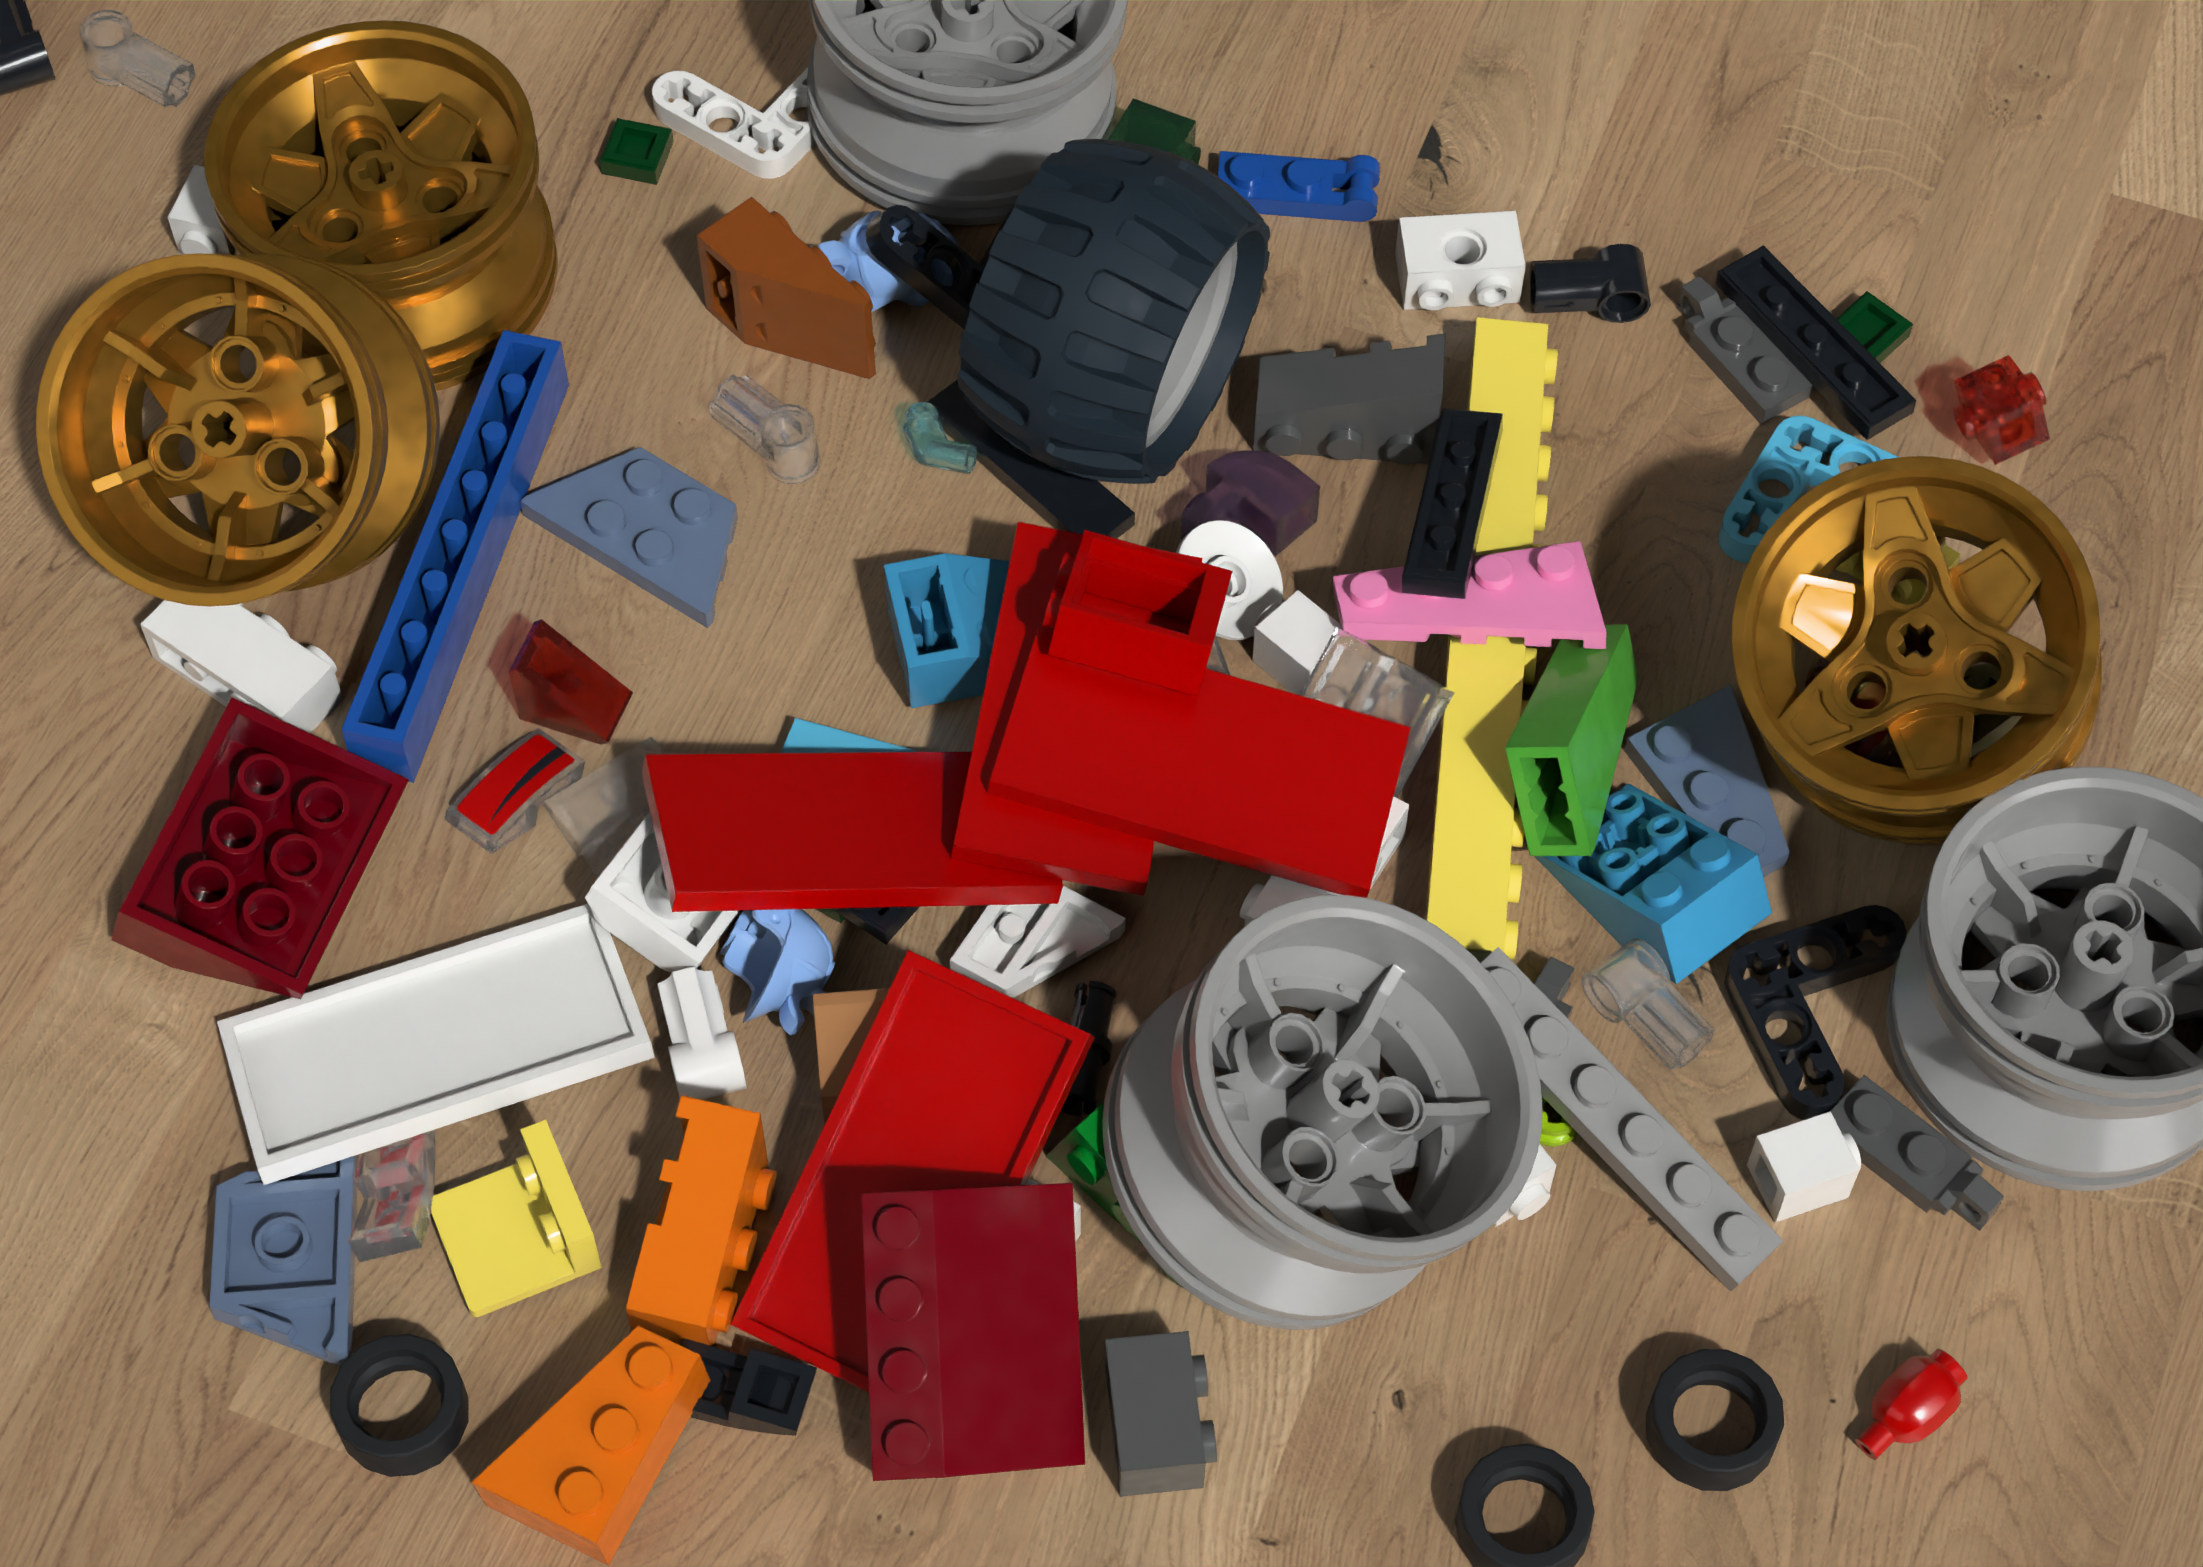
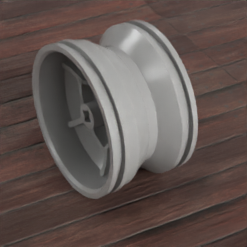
M809 0L810 14L817 34L808 63L807 111L814 139L827 162L842 179L868 199L885 208L895 205L907 206L918 214L924 213L927 217L938 220L941 224L987 225L1001 223L1008 212L1014 207V203L1025 185L1030 184L1040 171L1041 164L1051 153H1058L1064 148L1065 143L1071 140H1110L1116 104V77L1112 58L1123 36L1128 0Z
M2069 767L2044 771L2031 775L2024 780L2019 779L2012 785L1982 799L1955 825L1943 843L1926 884L1920 915L1906 937L1892 973L1886 1005L1887 1031L1897 1069L1909 1093L1933 1125L1970 1156L2013 1178L2036 1185L2062 1190L2100 1191L2129 1187L2155 1179L2177 1168L2203 1148V1043L2194 1055L2175 1038L2172 1026L2173 1021L2203 1017L2202 797L2166 780L2117 768ZM2052 889L2078 892V894L2066 909H2062L2030 893V891ZM2144 918L2164 931L2180 947L2148 940L2144 930ZM1970 931L1996 959L1981 969L1962 971L1963 943ZM2012 981H2021L2023 983H2026L2034 991L2023 990L2017 987ZM2125 1022L2138 1024L2146 1032L2135 1031L2127 1026Z
M1350 895L1306 897L1284 903L1266 911L1249 922L1211 958L1199 974L1197 980L1170 996L1139 1025L1128 1039L1116 1060L1104 1099L1102 1124L1106 1165L1115 1195L1135 1235L1164 1271L1187 1291L1223 1313L1249 1323L1287 1330L1325 1328L1356 1319L1373 1310L1408 1285L1424 1269L1426 1264L1438 1261L1459 1250L1495 1224L1506 1213L1523 1190L1538 1152L1543 1108L1541 1083L1529 1038L1514 1007L1493 976L1457 940L1436 925L1414 913L1374 899ZM1278 1006L1296 1007L1316 1016L1313 1020H1310L1301 1014L1289 1013L1282 1015ZM1278 1049L1286 1056L1287 1060L1279 1054ZM1213 1065L1221 1076L1215 1077ZM1381 1068L1387 1077L1379 1081V1071ZM1292 1166H1297L1302 1176L1296 1173ZM1418 1173L1413 1194L1407 1204L1396 1190L1392 1175ZM1318 1209L1322 1213L1325 1220L1314 1215Z

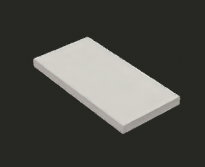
M589 904L305 993L302 999L292 997L217 1021L256 1166L263 1185L655 1058L649 1035L609 931L597 922Z

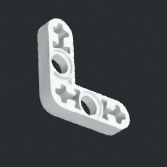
M808 68L764 113L686 71L665 73L652 86L653 106L657 119L666 126L755 176L769 179L783 176L816 144L810 121L798 122L789 117L793 110L807 107ZM688 96L689 102L682 98ZM673 98L674 101L671 103L668 99ZM719 118H731L739 123L736 128L728 132H716L708 127L711 122ZM775 146H776V147H779V151H778V152H776L775 150H772V149H773ZM758 147L766 151L763 154L759 153Z

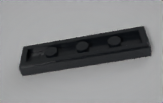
M1764 245L1717 272L1715 285L1736 303V306L1748 316L1866 440L1914 412L1917 400Z
M958 379L926 402V415L1055 529L1083 534L1084 530L1117 539L1135 525V512L1098 480L1081 477L1049 466L1016 448L996 433L963 398L965 394L958 386Z
M1442 409L1402 574V593L1459 599L1466 598L1502 436L1503 414Z

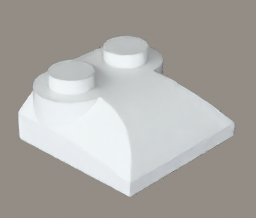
M650 812L591 886L585 897L591 907L593 916L603 928L659 968L671 973L690 967L698 968L739 912H672Z

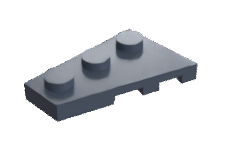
M1731 684L1627 738L1626 754L1664 803L1757 853L1763 877L1786 865L1790 852Z

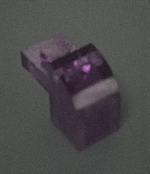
M1245 450L1223 455L1207 465L1206 493H1199L1192 498L1182 512L1181 541L1191 530L1203 523L1217 520L1230 521L1242 525L1255 533L1276 557L1317 522L1320 485L1292 463L1275 454Z

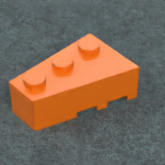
M637 1326L471 1483L487 1507L609 1566L693 1413L692 1409L698 1399L702 1397L710 1382L700 1354L643 1327Z

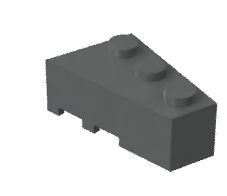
M1446 333L1428 335L1426 345L1392 350L1390 341L1371 343L1370 353L1336 357L1334 348L1260 357L1253 451L1271 452L1279 456L1299 454L1327 456L1338 460L1368 459L1392 461L1401 465L1414 463L1429 464L1442 402Z

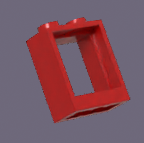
M1084 530L1077 554L1065 551L1055 588L1065 592L1052 589L1042 625L1054 629L1048 655L1198 697L1233 571ZM1084 593L1192 622L1189 634L1083 606L1081 602Z

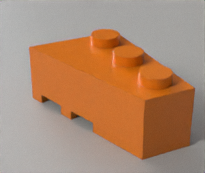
M681 1095L676 1117L681 1118L684 1138L676 1161L664 1159L659 1180L667 1182L668 1186L655 1224H647L625 1309L631 1332L637 1326H640L681 1345L682 1339L685 1338L714 1347L718 1332L728 1333L732 1325L730 1324L736 1313L738 1293L732 1292L738 1270L748 1271L752 1264L758 1234L757 1231L751 1229L758 1209L767 1211L770 1207L776 1187L777 1172L769 1169L761 1113Z

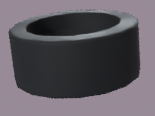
M412 1334L386 1335L360 1346L341 1364L330 1388V1414L347 1453L365 1469L389 1477L417 1475L439 1465L459 1445L469 1422V1397L453 1358L434 1341ZM415 1370L427 1374L436 1382L441 1393V1408L437 1417L422 1432L404 1440L384 1441L373 1437L363 1428L359 1419V1403L364 1392L378 1379L397 1371Z
M1700 1349L1678 1357L1660 1375L1646 1412L1647 1441L1657 1462L1677 1481L1702 1491H1729L1751 1483L1769 1465L1784 1427L1783 1399L1772 1377L1752 1359L1724 1349ZM1698 1385L1720 1386L1736 1393L1750 1406L1755 1416L1756 1430L1752 1441L1741 1452L1733 1455H1710L1693 1448L1679 1435L1674 1425L1673 1410L1677 1399L1687 1389Z
M1527 1443L1500 1447L1477 1462L1464 1480L1455 1523L1460 1547L1473 1567H1575L1585 1552L1595 1510L1590 1486L1573 1463L1552 1449ZM1522 1479L1541 1484L1556 1494L1564 1505L1567 1519L1564 1534L1557 1544L1545 1552L1524 1554L1508 1550L1492 1539L1485 1529L1482 1511L1485 1499L1494 1487L1506 1481Z

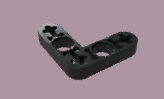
M902 205L888 207L868 224L866 243L870 252L878 261L965 330L971 309L969 305L976 284L980 282L990 256L991 247L999 231H1002L1014 207L1008 212L980 263L917 212ZM892 226H895L901 232L898 237L900 245L892 240L894 236ZM918 247H923L925 252L914 259V256L921 251ZM932 259H940L949 266L953 276L951 286H944L934 278L931 271Z
M1879 905L1863 906L1749 943L1737 949L1730 959L1724 981L1727 995L1781 1103L1790 1114L1798 1119L1806 1120L1830 1112L1839 1103L1845 1082L1842 1070L1804 996L1883 971L1894 965L1905 942L1907 931L1899 915L1887 907ZM1865 929H1870L1875 937L1885 935L1887 939L1884 947H1879L1874 940L1861 942ZM1854 945L1850 958H1848L1847 947ZM1804 946H1820L1831 955L1833 964L1822 970L1811 969L1801 962L1797 952ZM1782 956L1784 967L1777 969L1780 958ZM1752 967L1757 975L1769 973L1766 985L1760 986L1755 978L1744 980L1746 968ZM1775 1019L1789 1020L1799 1028L1802 1038L1794 1044H1780L1771 1039L1765 1026ZM1806 1056L1807 1059L1803 1070L1812 1085H1825L1822 1096L1816 1098L1811 1090H1799L1803 1078V1070L1798 1061Z

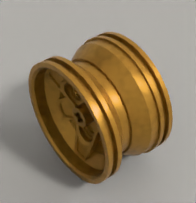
M388 20L342 24L302 36L268 54L236 81L223 98L208 130L205 143L204 166L217 218L225 235L235 248V255L278 254L314 259L335 266L370 286L395 309L415 336L426 357L436 391L466 382L486 372L503 330L526 335L532 333L550 303L556 283L558 255L551 215L546 200L537 185L539 150L532 111L519 82L494 55L463 36L426 24ZM278 220H288L278 231H274L273 228ZM302 327V359L330 354L318 339Z
M196 253L168 256L135 266L112 278L79 306L65 324L54 343L44 368L36 407V437L43 477L50 496L70 532L91 557L120 580L146 594L185 605L213 607L241 604L268 598L286 591H295L327 584L362 569L381 556L410 525L430 487L439 449L440 417L434 380L419 343L402 317L370 286L335 266L294 255L253 254L237 256ZM235 306L224 336L214 347L184 330L196 320L210 313ZM302 327L318 339L330 354L302 359ZM246 347L253 352L257 364L255 374L250 380L242 374L239 368V357ZM148 386L168 417L157 430L143 441L142 407L145 390ZM353 420H355L356 426L354 454L332 435ZM184 436L192 441L196 452L195 460L190 467L184 464L178 451L179 443ZM289 449L294 451L301 463V472L296 481L289 479L283 469V458ZM202 492L210 532L189 520L168 498ZM284 503L294 505L320 516L302 532L277 542Z
M1907 456L1883 459L1839 473L1817 485L1795 501L1765 533L1750 558L1736 595L1732 617L1731 641L1738 685L1746 706L1775 763L1789 783L1805 800L1823 814L1845 827L1881 840L1903 844H1943L1955 825L1971 808L1985 797L1997 793L2019 779L2024 780L2031 775L2044 771L2073 767L2091 735L2098 713L2102 690L2101 630L2098 599L2089 568L2072 535L2059 518L2040 499L2024 487L1999 473L1960 460L1932 456ZM1936 536L1960 540L1982 550L1949 570ZM1863 550V585L1827 579L1828 575L1840 564ZM1905 579H1917L1927 586L1924 597L1911 605L1900 604L1891 597L1894 587ZM2032 600L2036 603L2042 618L2046 635V652L2020 638L2008 634ZM1796 642L1829 663L1801 694L1795 668ZM1915 650H1917L1921 655H1923V656L1929 655V656H1927V657H1925V658H1922V657H1921L1919 654H1917L1916 652H1914V653H1912V652L1915 651ZM1987 662L1996 666L2000 670L2001 675L1997 683L1992 687L1983 690L1973 689L1964 681V674L1969 667L1976 663ZM1864 682H1876L1886 689L1884 700L1872 709L1857 708L1850 701L1854 689ZM1974 715L2021 716L2013 728L1999 741L1971 757ZM1888 730L1904 768L1872 762L1844 748V746L1876 732Z

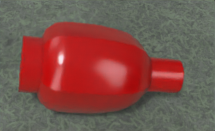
M1936 1349L1929 1357L1912 1356L1905 1360L1884 1381L1874 1395L1871 1405L1874 1422L1855 1440L1858 1447L1868 1457L1876 1460L1893 1442L1911 1444L1929 1436L1958 1409L1961 1403L1959 1387L1968 1379L1964 1369L1952 1356L1941 1349Z

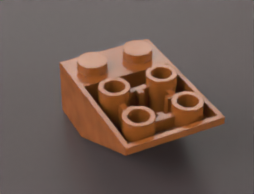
M750 197L697 234L706 309L744 344L867 379L876 375L874 354L876 341L873 336L871 313L873 303L869 294L858 282L854 280L847 281L832 267L829 259L821 249L814 245L809 247L799 239L781 214L776 211L769 212L753 197Z

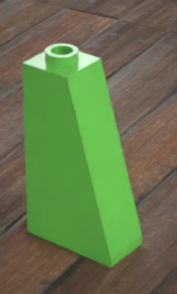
M1628 624L1605 625L1607 632L1606 649L1583 648V640L1560 639L1505 747L1530 856H1592L1595 850L1639 679Z

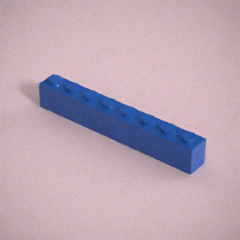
M503 330L341 731L349 752L409 779L408 782L414 783L521 510L520 501L528 492L569 387L561 341Z

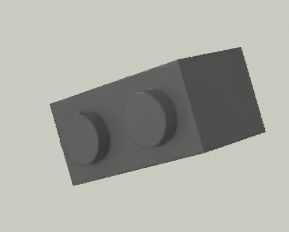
M1189 1331L1105 1339V1373L1120 1497L1204 1488L1206 1463L1217 1462L1216 1437L1213 1420L1200 1421L1197 1398L1208 1397L1207 1369L1204 1354L1193 1356L1191 1354Z

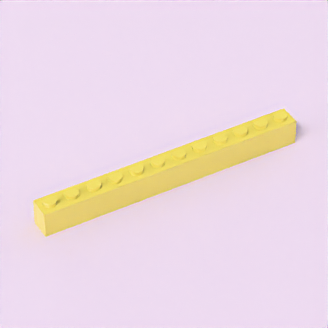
M1480 317L1476 319L1471 353L1467 410L1503 414V431L1475 556L1544 546L1533 544L1534 531L1544 532L1548 495L1537 494V481H1548L1551 446L1540 445L1541 432L1551 433L1554 413V397L1543 396L1544 384L1554 385L1558 349L1547 348L1548 324ZM1448 634L1425 920L1453 937L1468 951L1493 952L1499 947L1511 960H1515L1518 921L1507 920L1508 902L1519 903L1522 865L1511 864L1512 847L1523 846L1525 832L1519 808H1514L1515 789L1505 747L1529 702L1528 700H1522L1523 685H1534L1537 648L1524 646V637L1487 636L1486 644H1461V639Z

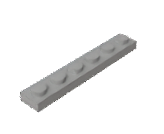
M1499 947L1496 948L1481 964L1504 991L1521 1020L1536 1060L1542 1097L1705 1266L1732 1291L1783 1240Z

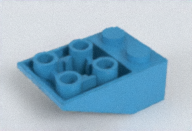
M944 553L884 564L887 609L911 708L983 695L1010 561Z
M1629 783L1608 797L1596 847L1592 856H1535L1635 960L1675 984L1682 981L1772 914L1757 853Z

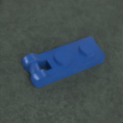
M1220 151L1217 177L1235 189L1250 203L1258 214L1365 222L1376 216L1378 196L1373 188L1378 185L1380 180V163L1371 156L1357 155L1351 157L1348 161ZM1332 188L1348 190L1345 192L1332 191Z

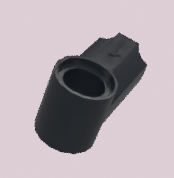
M0 0V95L56 79L39 29H33L32 19L23 0Z
M1615 244L1599 250L1592 259L1531 261L1529 273L1531 309L1535 313L1599 311V315L1607 321L1625 323L1641 318L1648 312L1651 306L1643 253L1638 247L1633 245Z

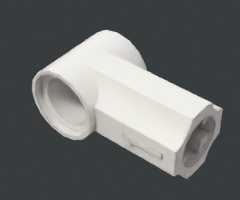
M695 967L672 972L665 981L657 985L672 1043L671 1046H668L679 1098L681 1095L703 1100L747 1089L733 1031H727L723 1015L724 1010L713 972L698 970Z

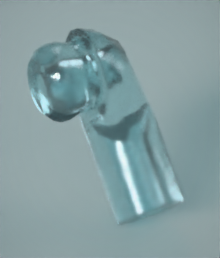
M917 402L908 407L905 413L906 422L903 425V430L914 459L925 466L964 474L972 473L977 460L976 446L948 440L943 426L938 420V410L932 404Z

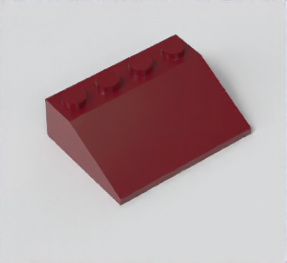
M231 697L118 911L111 940L172 968L302 999L409 779Z
M1073 1183L861 1193L873 1481L946 1478L1085 1465Z

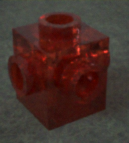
M2010 355L1954 380L1960 404L1952 409L1957 426L1967 441L1973 438L1977 439L1995 465L2050 440L2043 406L2046 405V397L2042 386L2032 372L2024 375Z

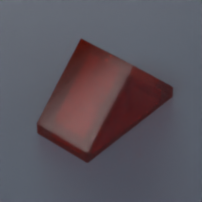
M542 619L534 621L509 670L520 720L600 745L609 743L633 694L631 690Z

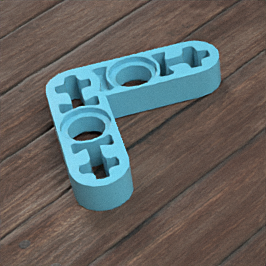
M1792 416L1784 419L1775 429L1725 511L1718 536L1721 549L1733 560L1749 563L1753 552L1765 533L1782 513L1807 492L1810 485L1816 487L1841 473L1839 466L1846 462H1856L1863 465L1883 459L1899 457L1814 418ZM1798 441L1805 442L1809 445L1803 447L1801 452L1791 448V446L1794 447L1798 443ZM1826 452L1831 453L1828 466L1820 463L1824 461ZM1767 479L1778 480L1788 487L1790 493L1782 498L1768 497L1761 492L1758 484ZM1753 512L1760 516L1761 519L1757 532L1751 533L1749 538L1738 533L1746 529L1752 519Z

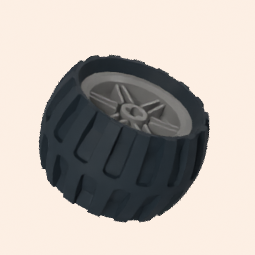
M1079 139L1066 142L1061 151L1051 153L1041 164L1040 171L1030 184L1025 185L1014 203V209L991 247L990 256L980 282L976 284L969 305L971 309L966 329L962 334L959 348L961 364L957 377L958 386L965 394L963 398L977 415L1001 437L1016 448L1049 466L1074 475L1105 482L1125 484L1155 483L1158 476L1169 474L1175 468L1176 462L1184 452L1190 449L1210 412H1213L1223 393L1224 385L1232 368L1237 363L1251 320L1256 313L1260 301L1264 274L1268 269L1270 256L1268 251L1269 226L1250 203L1230 185L1205 168L1179 155L1150 146L1119 140Z

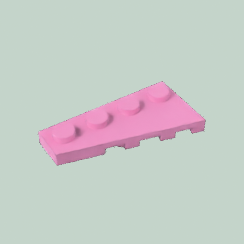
M1581 541L1475 556L1465 599L1402 593L1404 566L1333 576L1334 597L1344 639L1426 642L1430 634H1449L1461 639V644H1486L1487 636L1524 637V646L1551 647L1552 639L1583 640V648L1606 649L1607 632Z

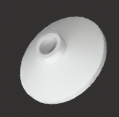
M1222 520L1203 523L1191 530L1182 539L1176 553L1203 558L1202 563L1233 571L1215 636L1228 640H1245L1254 637L1253 627L1260 614L1271 604L1278 603L1281 605L1283 599L1281 572L1270 549L1249 529L1237 523Z

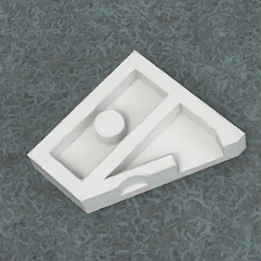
M1065 886L1062 888L1058 904L988 905L951 957L950 969L1014 998L1121 938L1125 932V918Z

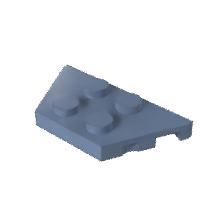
M641 447L530 493L520 501L523 516L704 627L708 628L713 623L716 613L714 603L719 582L724 579L728 562L727 549L728 545L733 541L738 520L737 507L732 501Z
M359 1154L263 1185L257 1170L252 1172L246 1171L216 1186L209 1307L215 1320L341 1366L352 1355Z

